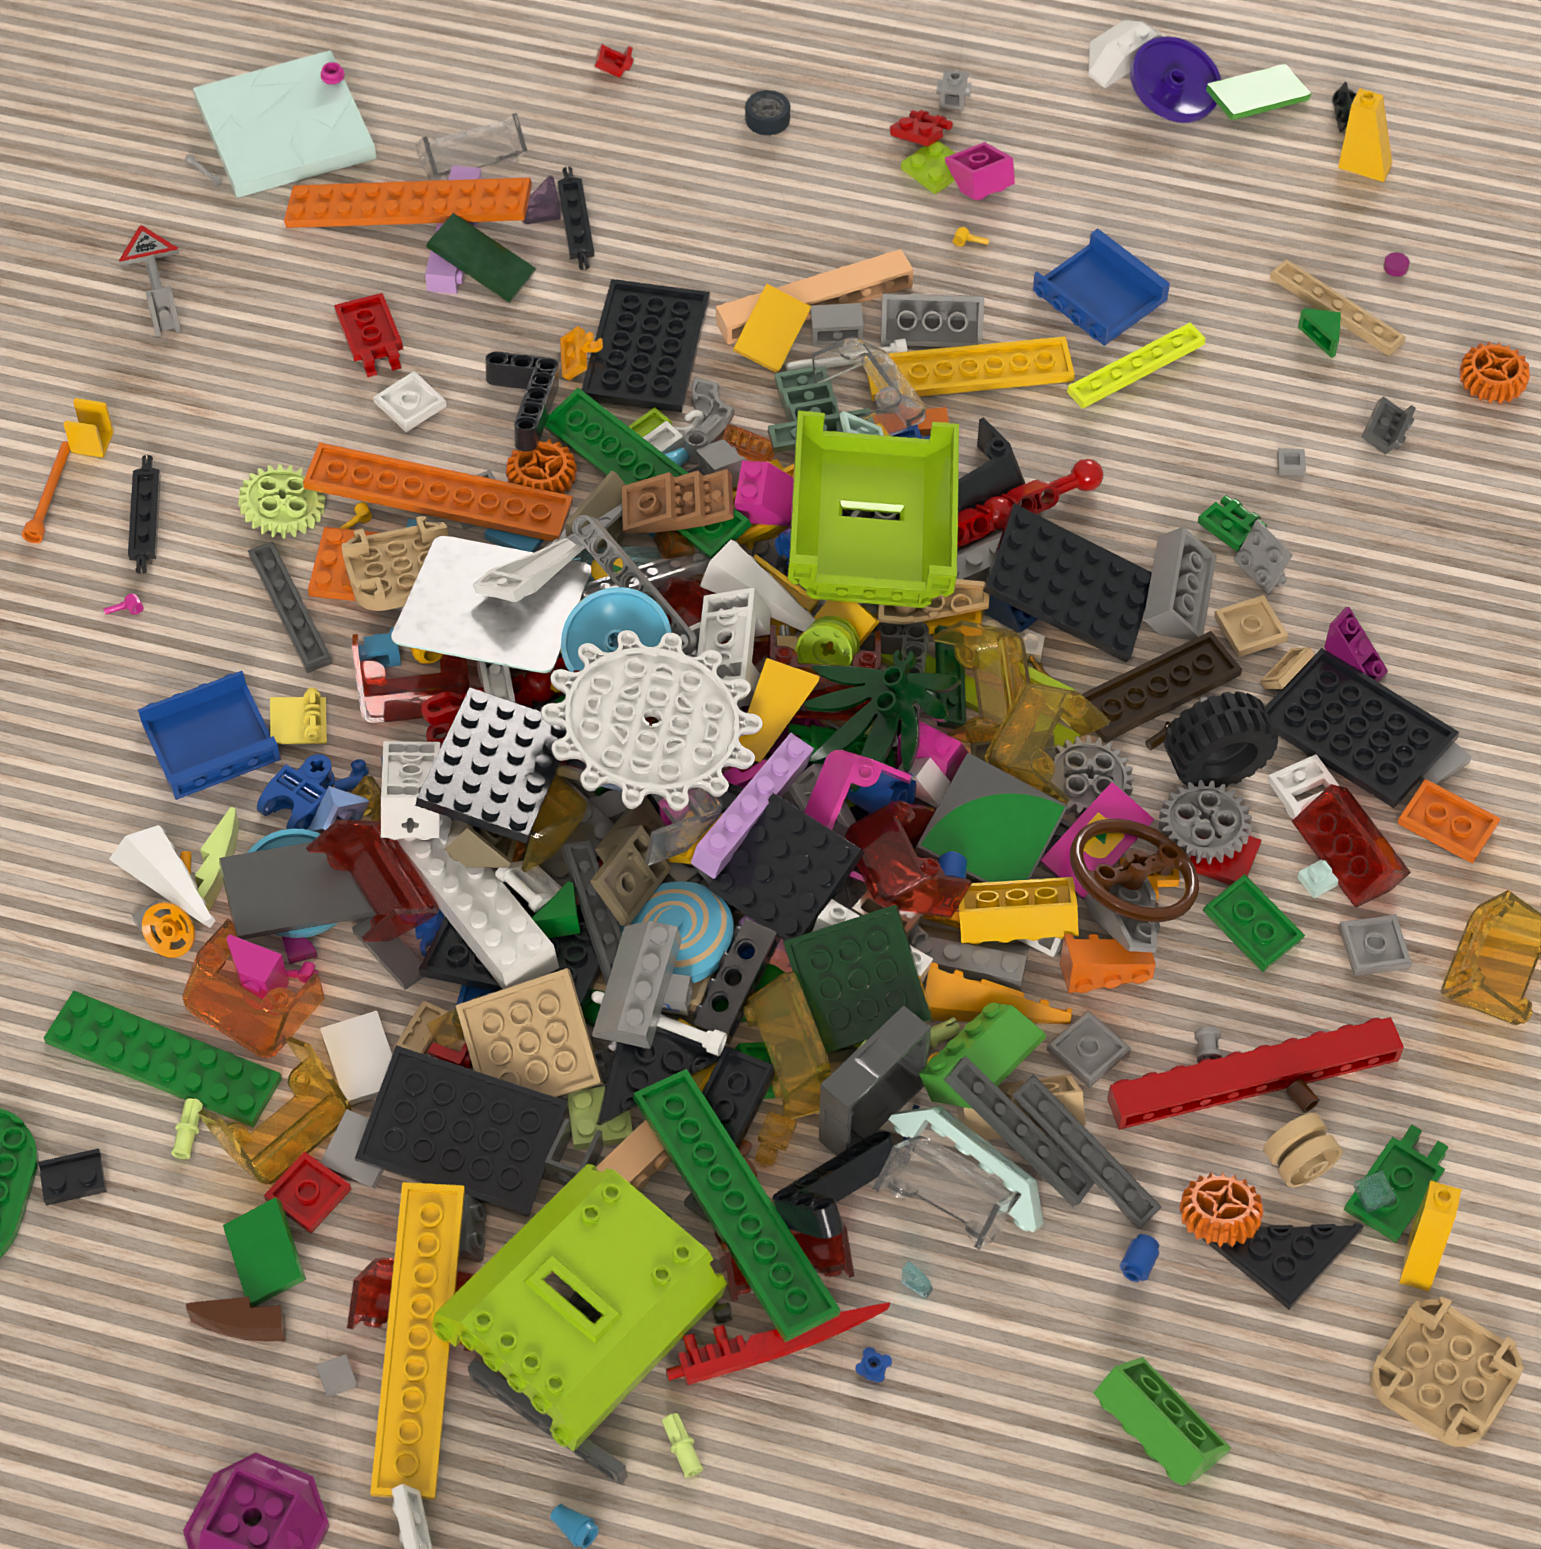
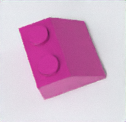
M986 142L945 157V163L960 191L973 200L984 199L989 194L1001 192L1015 184L1013 157Z
M742 461L735 498V509L748 518L751 524L790 526L793 477L769 462Z
M229 934L226 940L246 1002L256 1009L261 1010L264 1008L273 1012L289 984L282 954Z

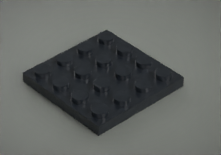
M772 793L768 799L769 804L766 806V809L750 829L731 860L718 876L712 880L707 889L760 925L776 931L778 936L786 941L812 931L818 916L828 903L833 900L865 852Z

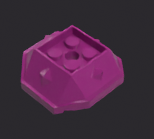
M255 1452L213 1474L185 1525L183 1533L188 1549H319L330 1524L312 1475ZM253 1517L262 1518L256 1526L246 1525L248 1520Z

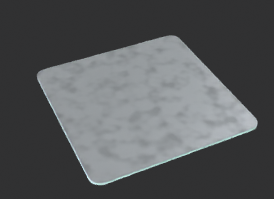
M439 536L434 539L391 634V639L395 644L539 673H548L554 669L561 651V633L564 623L570 612L581 600L591 574V567L585 562L571 560L535 593L527 595L517 602H510L509 600L475 593L473 583L490 569L510 563L533 552L455 537Z

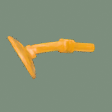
M182 851L180 859L191 875L192 853ZM161 902L151 906L145 912L142 919L143 936L156 953L168 958H177L183 956L192 948L195 940V929L192 920L182 908L172 903ZM161 909H170L171 914H166L161 918L155 915ZM152 925H155L156 933L158 937L162 940L161 943L155 937L152 930ZM180 939L186 942L181 948H171L172 942H177Z

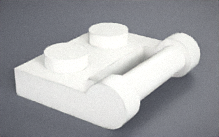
M1317 755L1272 773L1268 777V783L1285 805L1286 811L1292 819L1301 816L1303 811L1330 799L1335 801L1342 798L1340 786ZM1322 784L1326 788L1298 802L1294 798Z
M533 860L512 862L508 867H499L495 873V876L501 882H507L529 903V908L535 913L562 888Z

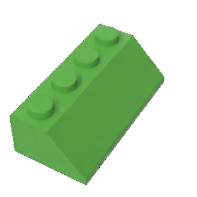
M990 1003L983 1008L982 1012L975 1019L967 1023L964 1029L954 1039L950 1040L937 1056L929 1060L928 1064L919 1072V1075L932 1102L973 1109L944 1081V1078L957 1062L966 1056L984 1075L998 1086L1046 1038L1045 1032L1013 1005Z
M1143 1357L1115 1366L1093 1392L1100 1400L1102 1408L1112 1413L1122 1423L1124 1431L1134 1436L1144 1446L1146 1454L1157 1460L1166 1469L1169 1478L1181 1486L1196 1481L1231 1450V1447Z

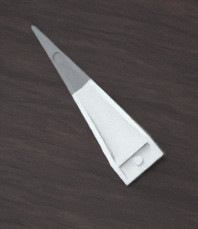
M622 503L597 519L605 529L622 515ZM591 523L581 529L583 535H587L590 532ZM573 533L530 555L490 569L473 583L475 593L517 602L523 597L535 593L585 547Z

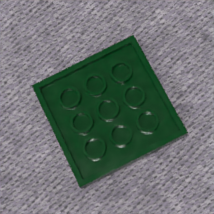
M896 904L783 941L818 1056L868 1040L903 1006L924 1022L933 1020L903 921Z

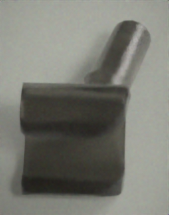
M717 1301L712 1306L715 1322L724 1323L732 1321V1311L729 1302L719 1304Z

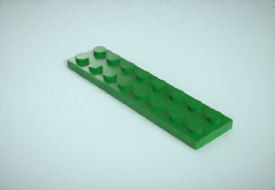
M76 991L72 992L43 1037L48 1045L184 1100L188 1098L198 1099L202 1103V1107L253 1128L282 1080L281 1073Z

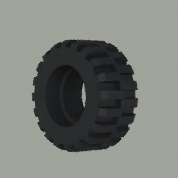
M1236 691L1234 694L1224 692L1219 696L1212 695L1207 697V700L1202 702L1198 701L1190 709L1182 711L1180 717L1175 718L1171 722V727H1168L1164 747L1178 778L1183 784L1188 786L1189 782L1194 787H1198L1199 780H1202L1204 786L1207 787L1211 781H1214L1215 788L1220 787L1222 784L1228 787L1229 784H1237L1242 782V779L1251 777L1255 774V771L1262 769L1267 764V760L1272 759L1278 745V734L1260 699L1249 693L1245 694Z

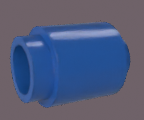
M947 852L938 859L936 885L939 887V892L946 896H957L965 887L967 860L958 852Z
M1139 1234L1135 1239L1131 1240L1120 1263V1269L1128 1280L1139 1282L1148 1279L1159 1256L1158 1249L1160 1245L1157 1240L1145 1234Z

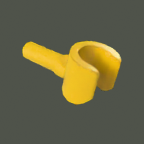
M965 227L958 228L952 240L956 246H964L966 241L986 245L989 242L988 238L970 234L969 230Z
M361 502L357 504L354 508L356 515L339 528L349 529L359 522H370L372 514L367 503Z

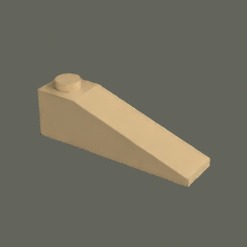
M956 579L953 594L947 597L940 595L933 598L931 604L924 608L877 604V619L883 623L906 625L984 610L989 607V594L982 591L985 585L983 581Z

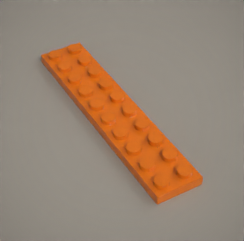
M530 177L293 185L284 223L286 228L445 223L453 213L466 222L523 221L526 217L532 182Z
M320 442L303 481L304 489L547 541H553L556 538L560 539L573 504V496L547 490L542 491L537 488L531 490V487L528 486L522 487V485Z

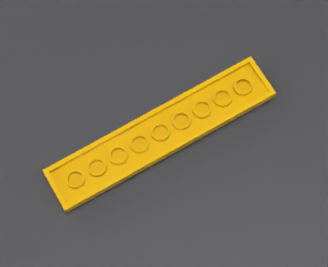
M402 1182L370 1490L371 1496L393 1497L392 1489L404 1484L419 1490L422 1499L436 1500L451 1343L449 1341H442L435 1334L432 1325L434 1314L456 1291L465 1187L461 1185Z

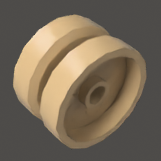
M1317 1113L1302 1115L1290 1121L1276 1131L1264 1145V1153L1273 1166H1280L1278 1173L1289 1188H1296L1317 1179L1334 1166L1342 1156L1343 1149L1333 1135H1326L1328 1128Z

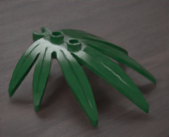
M896 650L893 655L895 666H890L885 670L853 666L813 665L812 669L815 673L825 679L843 685L858 687L839 690L804 702L807 709L824 712L840 711L853 708L870 699L872 700L840 727L810 757V760L814 764L824 762L832 751L847 750L864 735L875 720L860 756L884 763L895 742L902 719L901 755L903 770L908 773L915 762L920 739L919 723L914 705L918 703L930 718L938 722H947L949 719L947 710L934 695L927 691L946 693L957 688L961 680L959 677L947 674L909 673L910 669L917 662L915 654L911 651L908 654V658L902 661L903 655L900 651ZM853 783L850 785L852 792H856L861 788V786Z

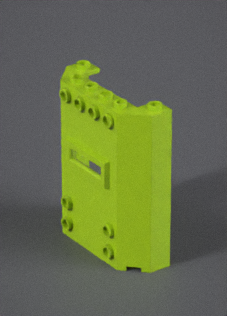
M798 411L788 580L794 585L800 584L806 589L808 596L818 600L924 608L931 604L933 598L940 595L947 597L953 594L957 578L959 424L932 422L929 439L823 431L825 413ZM842 509L900 514V521L842 516Z
M587 1164L434 1314L432 1327L435 1334L442 1341H449L455 1347L461 1341L467 1349L471 1351L476 1350L491 1370L499 1371L507 1378V1382L512 1389L518 1393L523 1392L531 1399L533 1407L542 1414L547 1413L553 1419L550 1428L552 1437L562 1447L568 1446L574 1452L723 1296L727 1282L722 1274H715L709 1263L713 1258L709 1251L615 1170L608 1168L603 1172H599L595 1165ZM552 1271L603 1315L595 1324L544 1281Z

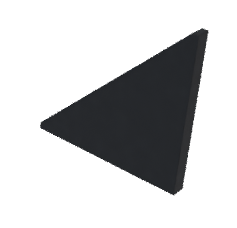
M658 1026L651 1049L616 1042L596 1125L601 1126L636 1107L637 1104L633 1099L635 1092L685 1069L693 1076L717 1063L720 1055L717 1056L707 1052V1048L702 1047L700 1042Z
M1354 1223L1351 1226L1311 1224L1309 1227L1268 1225L1267 1228L1256 1230L1253 1238H1247L1244 1244L1236 1241L1233 1247L1228 1243H1223L1219 1247L1217 1242H1211L1208 1245L1290 1310L1362 1232L1364 1226L1360 1223Z

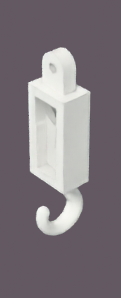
M692 410L685 416L686 421H690L695 417L689 426L682 428L673 427L666 421L643 438L663 454L672 452L680 447L683 448L686 432L691 429H697L703 423L704 415L700 410Z

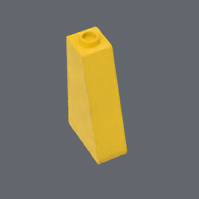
M1359 88L1351 105L1338 168L1385 182L1392 167V155L1384 97L1381 94Z
M766 658L747 712L756 714L762 719V728L756 734L739 737L740 744L753 752L755 756L753 764L756 765L764 759L815 688L820 676Z
M1430 1181L1410 1230L1399 1280L1400 1284L1430 1291L1456 1218L1462 1189Z

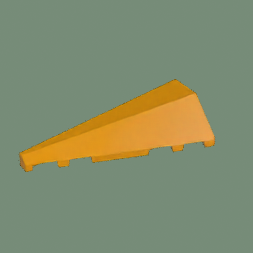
M934 962L931 963L928 970L925 994L933 1016V1020L930 1021H946L954 1017L956 1021L971 1022L982 1012L986 1005L998 1003L1013 1005L1033 1023L1070 1024L1071 1008L1066 1010L1049 1007V1001L1040 999L1039 1003L1025 999L1023 992L985 979L976 981L963 978V972L955 970L953 974L939 970L938 964Z

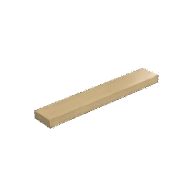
M1286 259L1271 272V280L1314 308L1341 312L1340 325L1387 356L1393 354L1405 343L1406 336Z

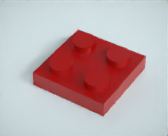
M304 1151L264 1194L265 1201L275 1197L281 1201L285 1215L312 1234L352 1189L347 1181Z

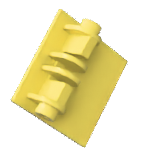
M308 688L304 693V697H270V737L274 736L277 744H327L326 697H321L316 688Z

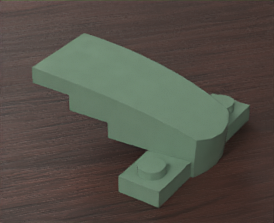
M825 365L775 373V383L788 422L768 426V435L773 453L795 449L798 411L825 413L823 431L841 432L837 399L834 397L831 380H828ZM870 408L847 412L874 424Z

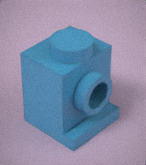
M390 628V633L363 637L364 644H359L361 660H367L369 670L401 665L398 645L391 639L394 628Z

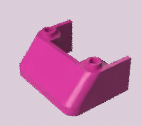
M835 750L829 753L825 759L804 813L832 830L851 783L861 787H869L877 782L881 773L910 784L912 777L908 773L873 759L844 750ZM854 871L849 875V878L869 885V877Z

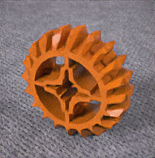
M1490 341L1486 346L1479 343L1476 348L1471 347L1462 359L1459 368L1460 382L1464 383V390H1470V396H1479V401L1487 399L1489 404L1493 400L1501 404L1505 400L1510 403L1513 398H1518L1527 387L1530 378L1529 363L1526 362L1525 356L1519 355V349L1511 350L1510 344L1504 347L1501 346L1500 341L1497 345H1493Z
M550 438L547 442H542L540 439L538 447L533 451L512 450L511 457L507 461L506 477H508L509 483L522 485V487L528 486L531 487V490L537 488L542 491L547 490L565 494V491H571L572 484L575 483L577 465L575 464L573 454L570 453L568 447H562L560 441L552 444Z
M1210 1172L1207 1178L1199 1175L1196 1181H1190L1188 1187L1182 1193L1179 1207L1182 1224L1186 1225L1187 1233H1195L1196 1240L1205 1238L1207 1245L1211 1242H1217L1219 1247L1223 1243H1228L1233 1247L1236 1241L1244 1244L1247 1238H1253L1256 1230H1259L1264 1211L1261 1195L1256 1194L1255 1186H1248L1246 1179L1238 1181L1235 1174L1231 1178L1225 1177L1223 1172L1220 1176H1215Z

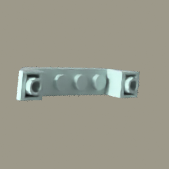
M935 1106L905 1110L890 1116L888 1120L895 1125L894 1129L904 1137L910 1136L914 1138L920 1135L930 1122L932 1130L940 1136H948L955 1142V1147L961 1153L968 1156L971 1154L980 1161L979 1166L989 1174L995 1173L1004 1180L1003 1184L1007 1189L1014 1193L1019 1192L1022 1194L1008 1213L1014 1218L1013 1222L1024 1231L1030 1230L1033 1233L1041 1228L1044 1221L1037 1180L945 1108Z

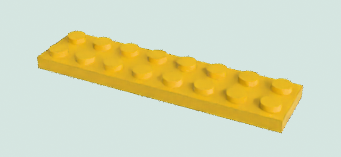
M1066 336L864 356L871 401L1074 382L1075 378Z

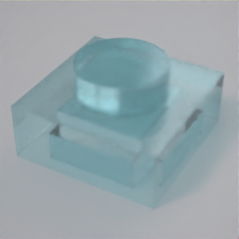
M1383 1171L1354 1182L1353 1187L1367 1213L1395 1202L1396 1196Z

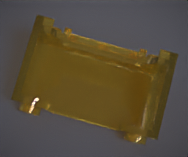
M1509 890L1478 905L1468 919L1442 984L1441 994L1455 1003L1512 1025L1526 1023L1532 1016L1533 1010L1532 1002L1524 998L1538 959L1541 957V913Z

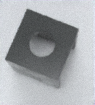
M566 1118L545 1160L547 1180L563 1186L587 1164L596 1166L603 1150L602 1131L597 1130L579 1170L560 1163L572 1136L570 1120ZM558 1172L564 1173L571 1178H566L560 1175Z

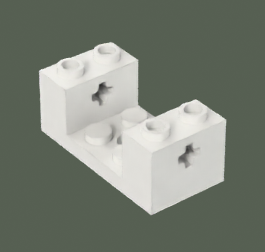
M755 587L705 595L703 600L697 657L707 650L717 651L722 657V663L716 670L717 675L726 681L744 679L750 684V693L737 702L738 707L750 705L760 677V673L752 663L754 637L769 635L771 611Z
M383 741L381 838L393 840L402 838H418L421 840L439 838V814L417 807L415 804L417 796L438 755L440 742Z

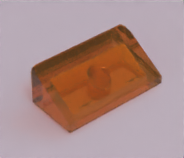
M675 531L656 532L654 536V541L663 559L690 556L695 553L692 544Z

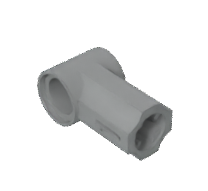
M717 414L709 416L697 429H691L686 432L684 449L689 455L688 462L698 464L695 449L719 441L728 432V425L721 416Z

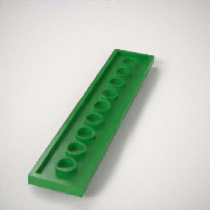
M579 388L573 391L548 416L544 428L604 476L614 471L628 485L669 472L674 478L688 474L682 467ZM734 508V519L674 531L708 558L712 559L730 540L736 541L751 526L748 518Z
M685 1069L635 1092L633 1099L783 1340L787 1342L839 1316V1306L688 1070Z

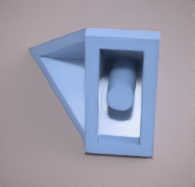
M329 786L308 830L319 831L324 829L330 831L358 825L370 801L364 797Z

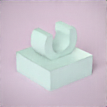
M1322 859L1299 871L1297 876L1298 880L1313 898L1333 889L1339 881L1332 873V868Z

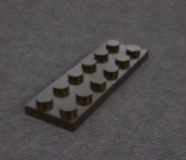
M1209 631L1075 697L1074 705L1105 743L1241 676L1242 668L1213 632Z

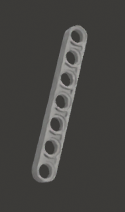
M578 516L572 526L576 538L618 587L629 588L631 579L633 577L638 578L639 587L637 590L649 597L653 596L665 614L671 617L672 633L679 636L685 634L688 637V645L682 651L685 655L691 654L697 646V637L601 523L591 516ZM585 521L591 523V530L587 535H583L581 530ZM604 539L607 542V549L604 553L600 554L597 546L599 541ZM621 558L623 568L620 572L616 573L613 569V564L616 559Z

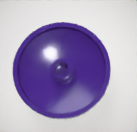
M1157 37L1151 39L1139 48L1130 66V79L1135 93L1147 108L1160 117L1179 123L1196 122L1207 117L1217 105L1207 93L1206 87L1208 83L1220 81V73L1212 59L1202 49L1189 41L1176 37Z

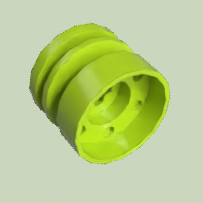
M824 616L816 619L800 636L797 642L795 654L800 670L817 676L820 675L816 674L812 669L813 665L851 666L860 651V638L855 627L841 617ZM829 641L834 643L831 650L826 648ZM821 676L818 682H831Z

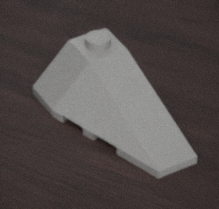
M1146 878L1142 888L1139 890H1129L1118 884L1113 886L1110 891L1111 894L1129 903L1155 908L1156 894L1148 878ZM1087 894L1085 903L1092 918L1127 951L1156 952L1157 928L1155 927V922H1143L1126 918L1104 907Z

